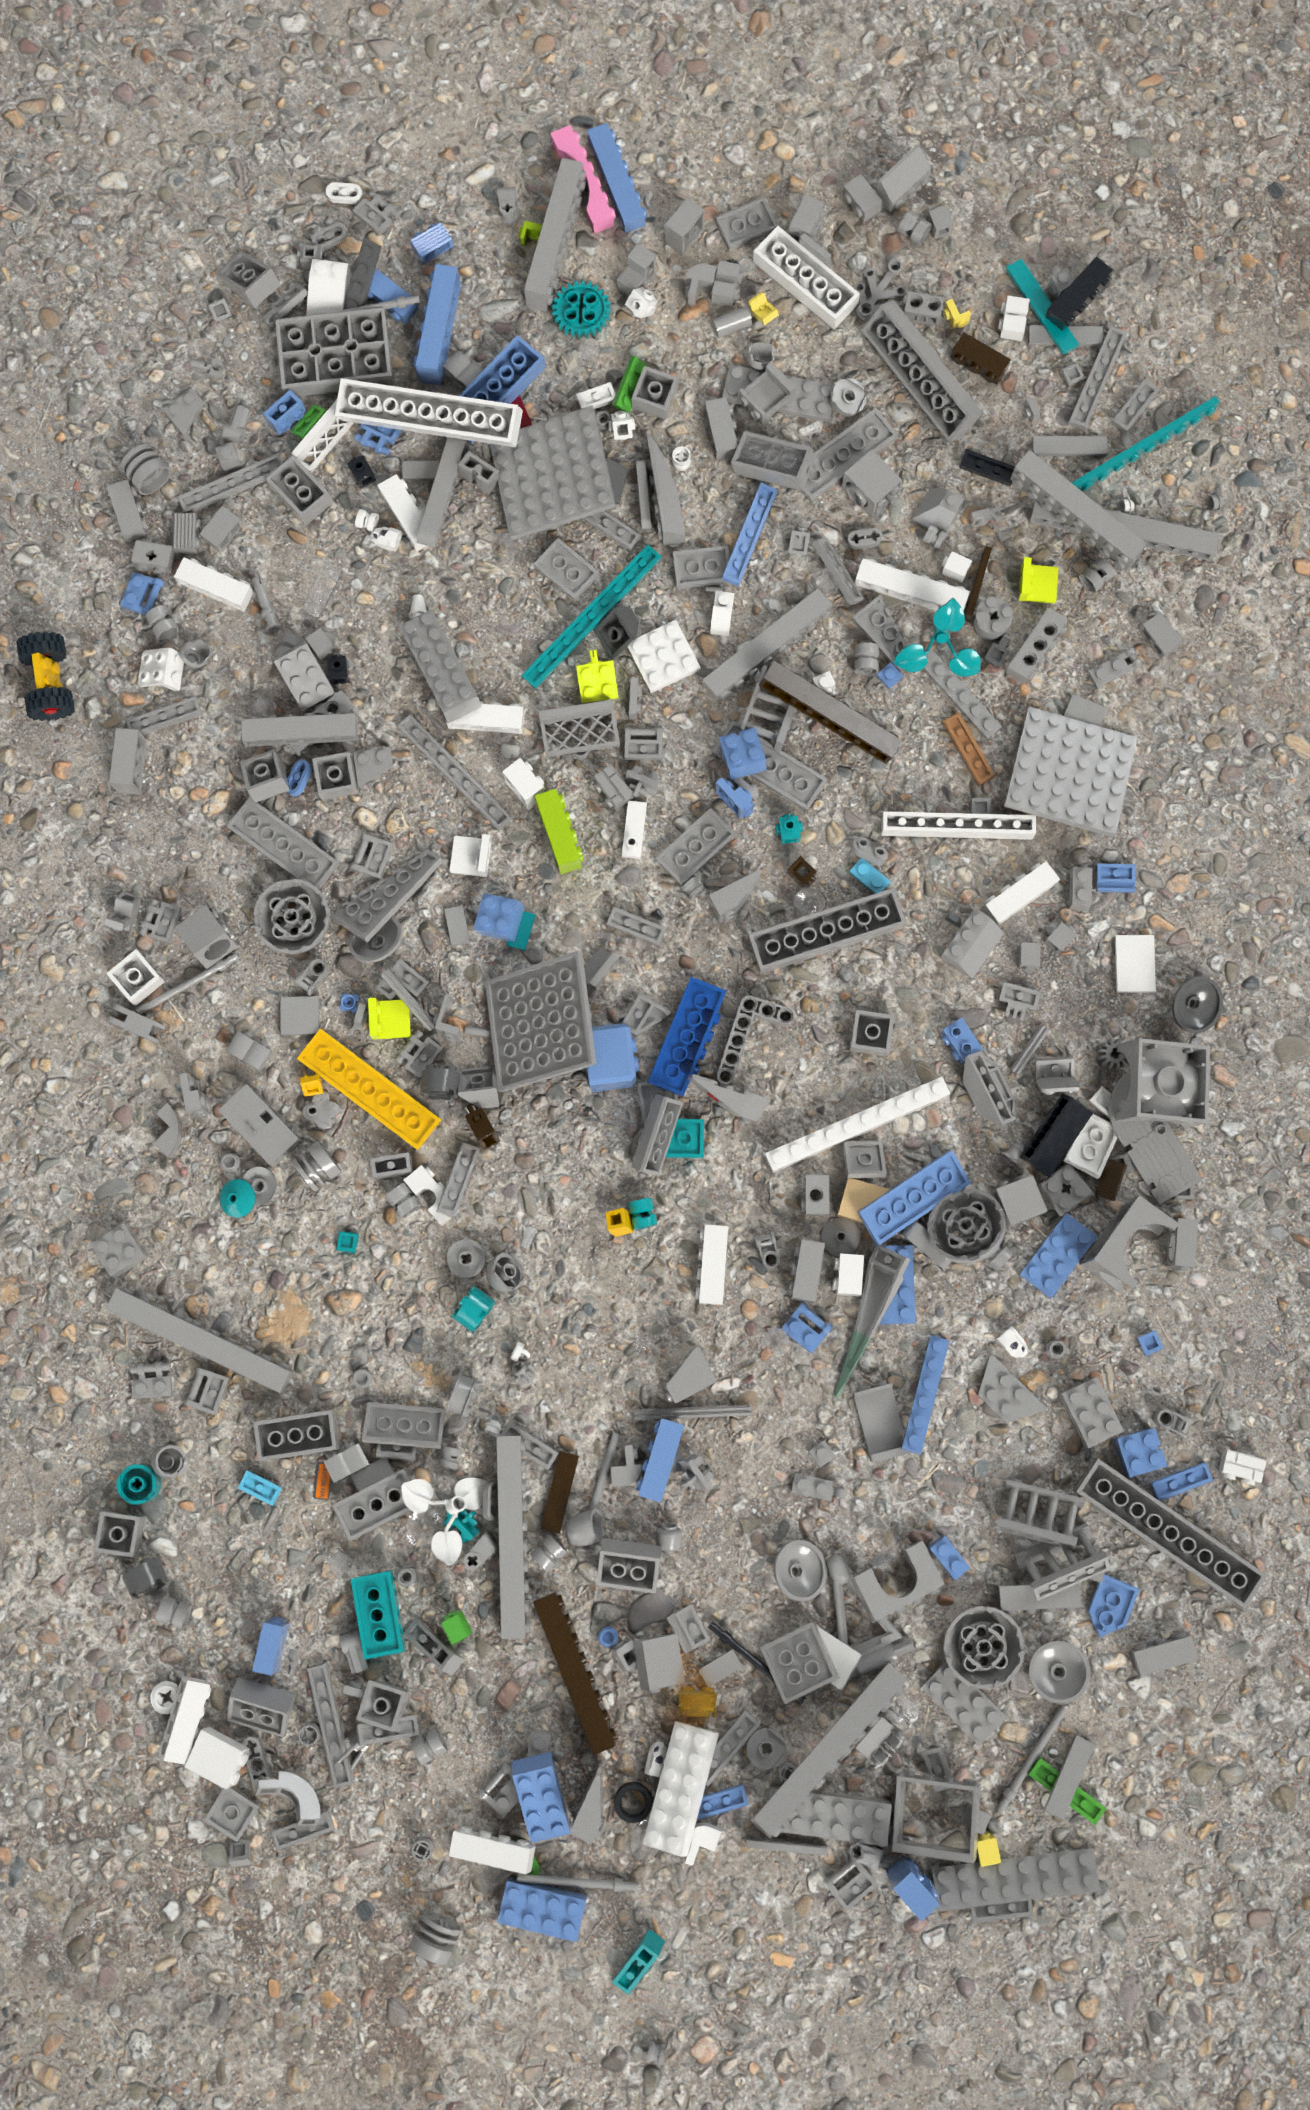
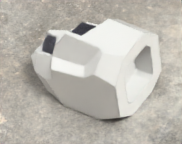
M391 527L376 528L370 535L373 543L389 551H397L402 537L400 530Z
M1012 1326L996 1339L1004 1350L1015 1358L1024 1357L1028 1353L1026 1342Z
M657 1741L651 1745L648 1752L645 1774L661 1777L668 1750L663 1742Z

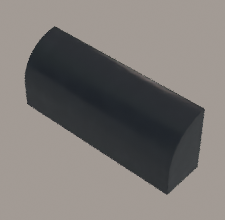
M1062 1093L1019 1158L1050 1178L1093 1113L1074 1098Z

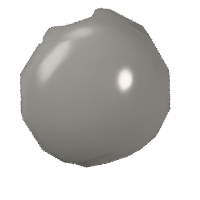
M762 342L751 344L747 353L749 365L756 370H765L770 362H774V349Z
M196 639L193 642L187 641L181 649V659L189 667L201 668L208 662L211 656V648L207 642L201 639Z

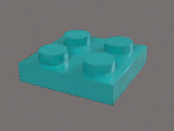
M678 1119L665 1158H704V1119Z

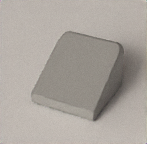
M225 298L208 304L215 323L232 316Z
M1127 1153L1108 1158L1127 1165L1124 1175L1136 1172L1135 1166Z
M249 1839L229 1842V1863L232 1867L252 1864Z

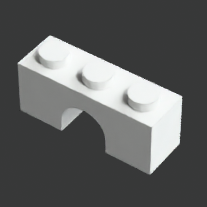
M421 1165L406 1177L404 1181L416 1196L425 1191L435 1193L436 1201L428 1211L443 1226L451 1217L438 1213L436 1210L445 1186L441 1182L436 1183L433 1179L435 1174L429 1167L425 1169Z

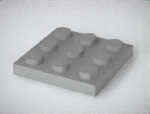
M811 1622L760 1647L784 1704H789L840 1679L815 1622Z

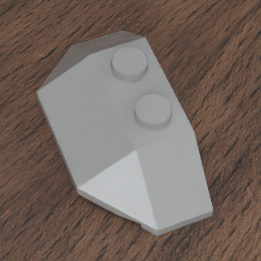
M982 1051L966 1056L963 1083L979 1115L998 1126H1003L1016 1120L1014 1115L1015 1099L998 1065L985 1056Z

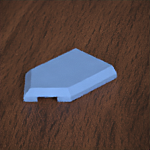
M1105 1574L1102 1583L1098 1582L1088 1608V1613L1099 1638L1126 1627L1140 1590Z

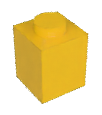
M620 1208L605 1212L607 1229L615 1237L634 1232L631 1214L626 1209Z

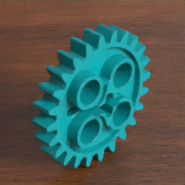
M582 280L581 285H578L577 281H575L574 286L568 283V289L561 287L562 293H556L557 298L553 299L554 305H552V316L555 318V325L559 324V330L564 329L565 335L571 332V338L577 334L579 339H581L582 335H585L586 339H588V334L590 333L592 336H595L596 330L601 333V326L606 327V321L610 320L609 314H611V308H609L611 307L610 301H608V295H604V289L598 291V285L592 287L591 281L588 285H585L584 280ZM583 295L582 324H579L580 299ZM589 300L595 301L594 303H588ZM570 316L576 317L574 319H568V317ZM588 317L594 318L593 320H586Z

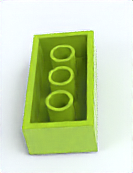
M557 789L535 795L537 807L560 875L582 868L583 854L580 846L576 847L575 845L578 844L574 828L570 829L572 824L568 811L564 812L566 806L562 793L558 794Z

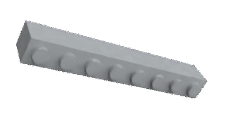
M817 588L703 679L702 686L716 702L720 699H726L730 695L731 690L735 687L738 689L745 683L746 678L755 676L761 666L770 664L775 655L778 653L782 654L788 649L790 643H796L802 638L804 632L814 629L819 620L828 618L831 614L832 604Z

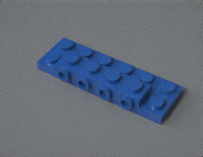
M690 978L648 1080L649 1084L684 1097L690 1083L687 1079L688 1075L698 1074L700 1069L697 1066L699 1059L703 1060L707 1049H704L706 1042H711L714 1032L711 1031L714 1024L718 1025L721 1018L719 1009L726 990L699 979Z

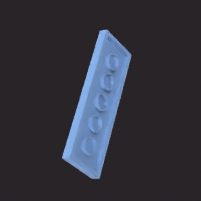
M949 1150L857 1211L876 1245H880L931 1211L942 1198L950 1193H958L971 1184L953 1151Z

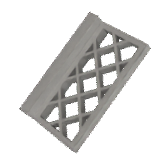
M613 699L538 711L546 758L620 746ZM611 715L612 721L608 726L600 722L603 716ZM590 718L594 721L590 729L581 724L584 719ZM571 721L576 724L571 732L563 728L566 722ZM553 724L557 729L551 735L545 731V725ZM597 724L605 729L600 737L592 732ZM578 727L587 732L582 739L574 735ZM560 730L568 734L563 743L555 738ZM608 731L615 735V741L607 742L602 738ZM589 734L597 739L593 745H588L584 742ZM571 737L579 742L575 748L565 745ZM552 740L560 745L556 751L548 750V745Z

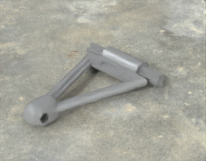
M835 1554L828 1558L827 1569L833 1582L838 1639L848 1645L843 1584L847 1583L858 1598L859 1596L849 1578L853 1575L850 1573L845 1559ZM889 1619L879 1623L886 1633L851 1647L863 1655L851 1676L856 1674L862 1676L884 1667L888 1663L891 1664L898 1661L897 1657L915 1650L911 1639L892 1646L891 1642L903 1636Z

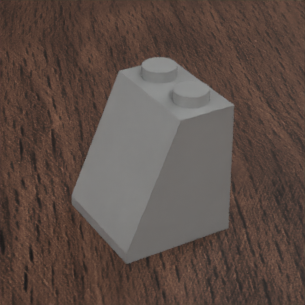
M699 1346L694 1348L666 1385L667 1390L665 1394L669 1402L674 1401L676 1404L717 1382Z

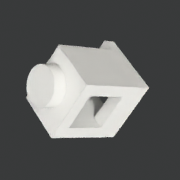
M830 671L812 678V683L817 685L819 689L833 696L836 695V684Z

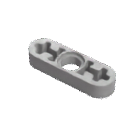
M252 1735L247 1737L242 1745L247 1747L251 1740L252 1743L257 1744L254 1748L255 1754L260 1753V1755H256L251 1759L250 1756L253 1755L252 1749L250 1748L247 1753L249 1757L246 1764L255 1791L258 1780H261L260 1776L256 1779L255 1775L265 1772L266 1775L262 1776L264 1778L271 1777L262 1742L259 1737ZM258 1759L263 1763L262 1770L256 1771L253 1769L252 1763L254 1760Z

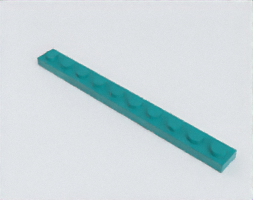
M1214 396L1073 481L1072 484L1081 491H1087L1096 481L1099 480L1101 482L1105 480L1111 472L1120 471L1126 463L1135 462L1141 454L1150 453L1159 443L1161 445L1165 444L1174 434L1179 435L1189 425L1194 426L1204 416L1207 415L1209 417L1214 414L1220 401Z
M647 544L521 675L522 678L536 690L662 559V556Z

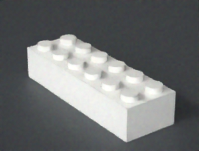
M779 226L754 250L753 262L834 330L859 304V292Z
M675 1721L643 1845L680 1857L688 1855L719 1733Z

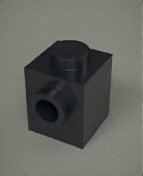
M364 455L354 457L347 463L360 489L376 481L375 475Z
M335 654L327 658L331 684L351 683L346 655Z

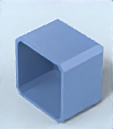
M625 1023L592 1027L597 1065L587 1067L591 1092L633 1088L637 1083L636 1072L639 1071L638 1057H634L633 1054L637 1052L636 1039L631 1037L630 1027Z

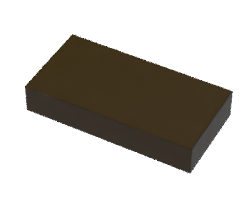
M1108 1159L1095 1195L1115 1202L1127 1165Z

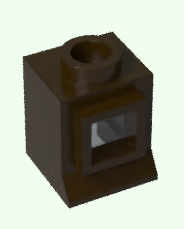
M802 856L787 869V874L802 888L806 885L811 886L817 879L815 877L817 871Z

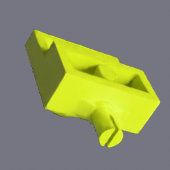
M597 649L593 650L594 657L592 650H589L591 662L576 665L581 702L588 703L619 698L613 660L600 661L598 660Z

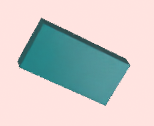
M523 912L515 942L508 941V947L526 951L536 914Z

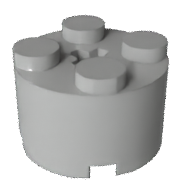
M988 597L978 605L973 617L975 633L986 641L1001 639L1008 632L1013 619L1012 608L1004 600L995 597Z

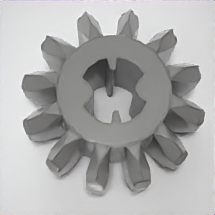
M1108 1039L1107 1044L1104 1042L1101 1044L1103 1049L1097 1050V1053L1102 1055L1097 1058L1098 1061L1104 1060L1101 1066L1105 1067L1108 1065V1071H1111L1113 1067L1116 1071H1119L1120 1066H1127L1125 1062L1128 1061L1123 1053L1117 1052L1119 1039H1116L1114 1043L1112 1039ZM1116 1052L1118 1056L1114 1059V1056L1111 1057L1110 1053Z

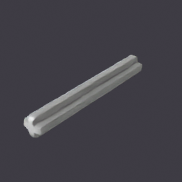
M385 969L380 974L381 977L425 1028L431 1031L435 1027L431 1017L391 971Z

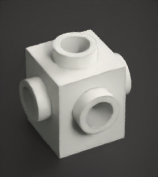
M640 287L633 289L625 305L632 310L636 317L644 318L651 316L655 312L658 300L653 297L652 292Z
M617 411L615 414H611L612 421H608L609 432H613L614 440L633 438L632 430H635L634 418L630 419V413Z

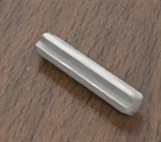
M1039 1026L1010 1068L1012 1073L1015 1075L1021 1073L1049 1032L1047 1027Z

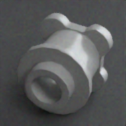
M1018 1141L1015 1143L1010 1142L1009 1148L1003 1151L1001 1155L1016 1166L1025 1147Z

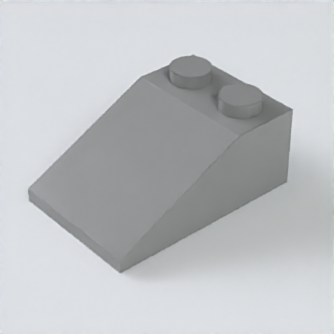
M243 251L238 252L215 273L238 297L253 308L259 306L281 285L269 266Z
M760 869L709 895V905L719 923L722 921L727 923L734 919V915L737 914L760 883L762 875Z

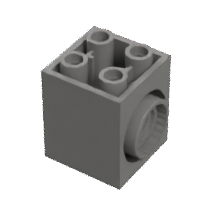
M871 449L844 473L842 489L856 505L873 518L876 515H881L889 503L893 504L898 500L902 479Z

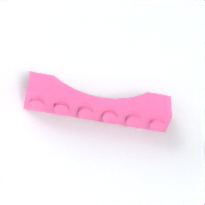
M571 125L552 132L551 142L559 159L566 158L583 162V167L586 171L585 180L589 190V202L586 209L587 220L594 234L613 227L614 218H616L615 212L607 204V195L600 189V180L598 176L595 177L593 174V165L591 161L588 162L586 159L587 154L584 146L579 144L580 139L577 131L573 132Z

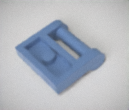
M133 572L120 606L124 609L146 615L153 608L160 588H163L164 581ZM152 585L153 587L146 606L142 607L149 586Z
M802 1302L781 1330L812 1354L833 1326L830 1323L824 1322L807 1308L806 1303ZM801 1313L821 1328L822 1332L818 1334L799 1319L798 1316Z

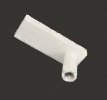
M628 801L622 857L641 859L647 809L646 802Z

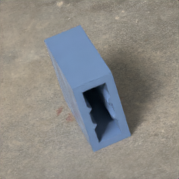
M273 1616V1618L263 1622L252 1669L253 1672L272 1676L279 1671L290 1624L284 1622L285 1618Z

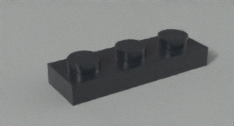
M966 449L959 468L1011 487V477L1015 466Z

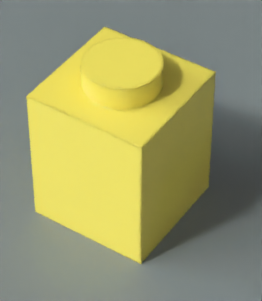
M984 1832L983 1835L978 1834L977 1857L981 1867L1001 1863L996 1837L994 1834L990 1835V1832Z

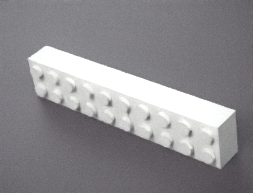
M341 378L335 416L347 422L516 448L523 410L514 404Z

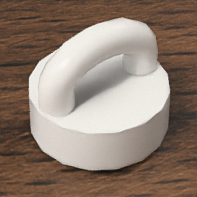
M517 1342L510 1357L511 1360L517 1362L519 1358L523 1360L530 1358L529 1351L523 1349L524 1343Z

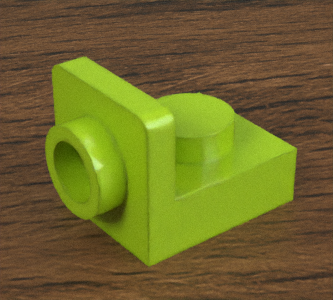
M529 221L524 222L518 234L522 246L526 245L528 237L538 241L542 224Z

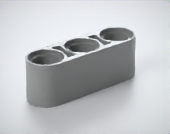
M917 1221L907 1226L900 1234L941 1270L944 1271L952 1262L935 1250L930 1242L928 1230Z

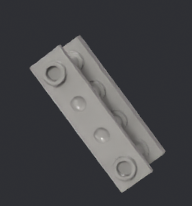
M764 665L762 671L758 670L754 681H757V685L744 719L740 718L737 729L744 731L755 727L757 734L773 739V742H776L774 749L781 752L796 708L774 695L760 691L759 683L767 669V665ZM756 698L784 707L787 710L786 715L779 716L754 707ZM750 714L779 723L778 725L781 726L780 732H773L747 723Z
M1012 1478L1011 1480H1006L1005 1488L1010 1489V1495L1005 1516L998 1518L996 1530L1075 1550L1078 1538L1074 1537L1072 1532L1078 1507H1084L1086 1499L1075 1493L1067 1495L1023 1484V1481ZM1018 1492L1030 1494L1025 1521L1022 1523L1014 1522L1013 1519ZM1038 1497L1050 1499L1045 1525L1042 1528L1034 1527V1524H1032ZM1058 1502L1070 1504L1065 1530L1062 1534L1054 1532V1529H1052Z
M1088 1523L1075 1527L1072 1532L1074 1537L1078 1538L1077 1544L1081 1543L1089 1556L1085 1560L1078 1562L1071 1549L1045 1542L1014 1554L1019 1569L1027 1567L1034 1579V1582L1030 1584L1037 1601L1111 1569L1105 1552L1097 1554L1088 1539H1091L1092 1536ZM1061 1551L1064 1552L1071 1566L1062 1570L1059 1569L1052 1556ZM1045 1558L1052 1574L1042 1578L1034 1563Z

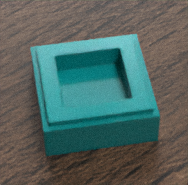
M339 1231L336 1250L356 1253L359 1234Z

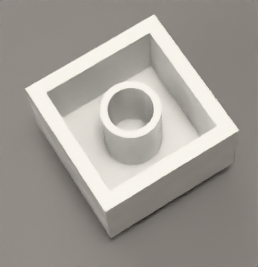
M519 758L502 773L506 784L529 810L537 804L535 795L544 793L546 788L540 776L537 775L535 777L531 765Z
M137 949L106 973L135 1006L165 982Z
M840 1253L838 1258L834 1259L833 1271H837V1275L833 1279L832 1290H836L835 1295L856 1297L862 1295L864 1255Z

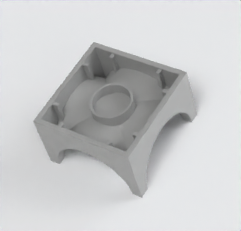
M1142 1038L1117 1045V1052L1123 1053L1129 1062L1131 1081L1127 1100L1123 1108L1118 1113H1115V1121H1165L1180 1124L1178 1128L1208 1124L1210 1046Z
M1140 1195L1122 1204L1080 1265L1118 1293L1124 1287L1119 1281L1134 1289L1138 1282L1129 1273L1124 1259L1125 1246L1130 1236L1136 1230H1144L1160 1236L1164 1230L1160 1226L1174 1231L1179 1223Z

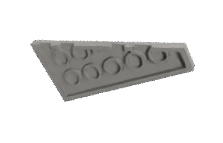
M427 849L410 860L408 865L401 870H394L392 872L393 875L387 879H380L358 893V897L351 902L347 900L340 909L335 912L333 910L330 911V918L368 942L443 862L442 858Z

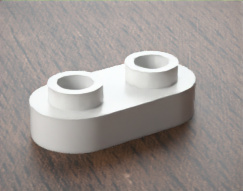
M334 182L326 188L327 198L333 203L357 204L363 197L362 190L357 184Z

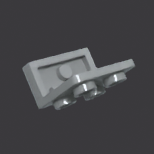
M446 993L445 997L442 996L440 999L439 1008L441 1010L439 1015L435 1016L433 1026H435L438 1035L444 1037V1040L455 1043V1040L461 1042L463 1034L460 1028L446 1024L453 1003L451 995Z
M1072 1056L1035 1059V1082L1040 1091L1044 1092V1094L1052 1095L1056 1092L1070 1094L1080 1090V1085L1075 1078V1058Z

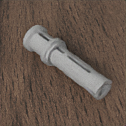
M256 577L251 580L261 608L260 616L266 624V632L275 633L282 628V625L277 620V611L270 603L262 577H259V580Z

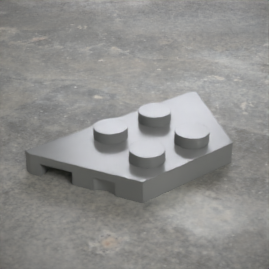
M992 1354L989 1356L977 1396L1005 1423L1047 1409Z

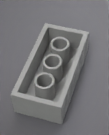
M335 1410L253 1422L258 1462L340 1449Z

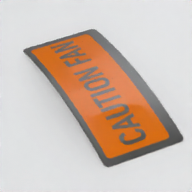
M318 1462L314 1499L329 1500L331 1476L325 1464Z

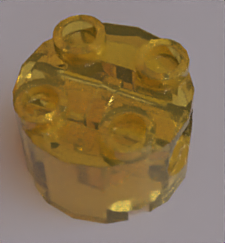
M682 1687V1691H678L679 1706L677 1716H683V1712H685V1717H709V1713H712V1717L717 1718L716 1698L718 1692H714V1688L702 1687V1691H694V1687Z

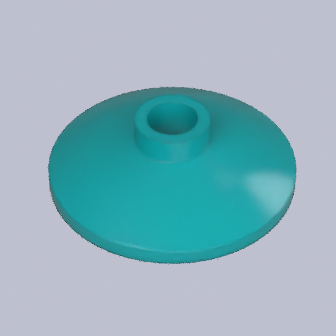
M233 1179L227 1182L220 1193V1205L223 1211L235 1218L244 1217L249 1214L255 1204L253 1187L242 1179Z

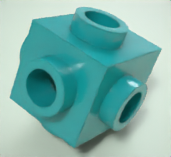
M782 815L778 820V824H775L776 835H780L781 844L800 842V832H803L802 821H798V815Z

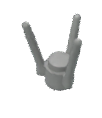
M356 1731L345 1738L346 1743L352 1740L349 1743L351 1747L336 1761L339 1764L353 1750L356 1752L360 1750L351 1764L352 1771L364 1752L369 1748L368 1745H358Z

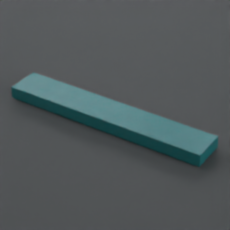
M1022 258L1006 266V272L1022 296L1030 299V308L1044 326L1061 354L1064 355L1077 348L1079 343L1068 327L1061 331L1046 318L1047 310L1052 303Z

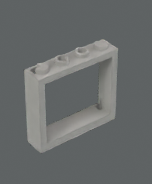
M904 1770L903 1773H900L897 1776L892 1852L974 1863L977 1857L981 1784L975 1783L976 1781L973 1779L957 1781L952 1776L935 1778V1774L923 1773V1776L915 1775L914 1771ZM906 1782L973 1791L969 1850L902 1840Z

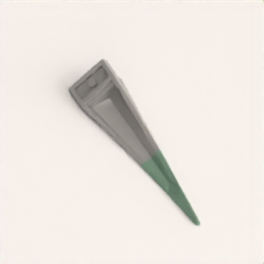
M876 1245L868 1263L857 1321L834 1394L836 1398L840 1396L904 1279L902 1276L910 1261L909 1258L881 1245Z

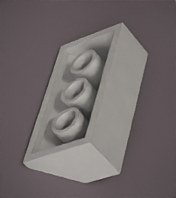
M655 1093L650 1103L649 1115L644 1121L643 1133L638 1139L637 1151L632 1158V1168L644 1173L660 1175L683 1102Z

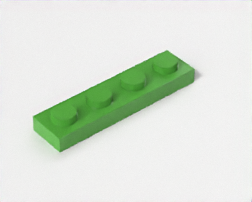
M1040 1757L1028 1772V1775L1049 1791H1052L1059 1774L1055 1768ZM1077 1786L1070 1807L1096 1825L1107 1808Z

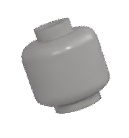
M664 1523L656 1531V1545L662 1546L664 1554H674L682 1546V1531L674 1523Z

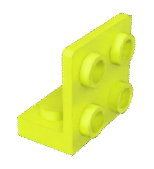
M1024 557L1020 571L1018 601L1056 603L1058 567L1031 564L1032 558Z
M368 998L370 1037L373 1040L408 1038L411 1036L410 1009L402 1000L378 1001L376 998Z

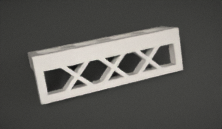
M337 400L291 453L310 473L315 470L353 425V422L339 424V418L335 416ZM337 428L338 434L335 437H328L327 432L330 429ZM326 442L324 450L316 451L318 443ZM307 456H314L315 461L310 466L303 462Z

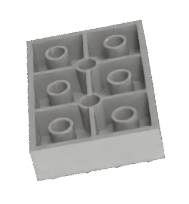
M384 307L275 320L281 386L284 394L289 390L297 397L339 392L341 378L394 386L388 321Z

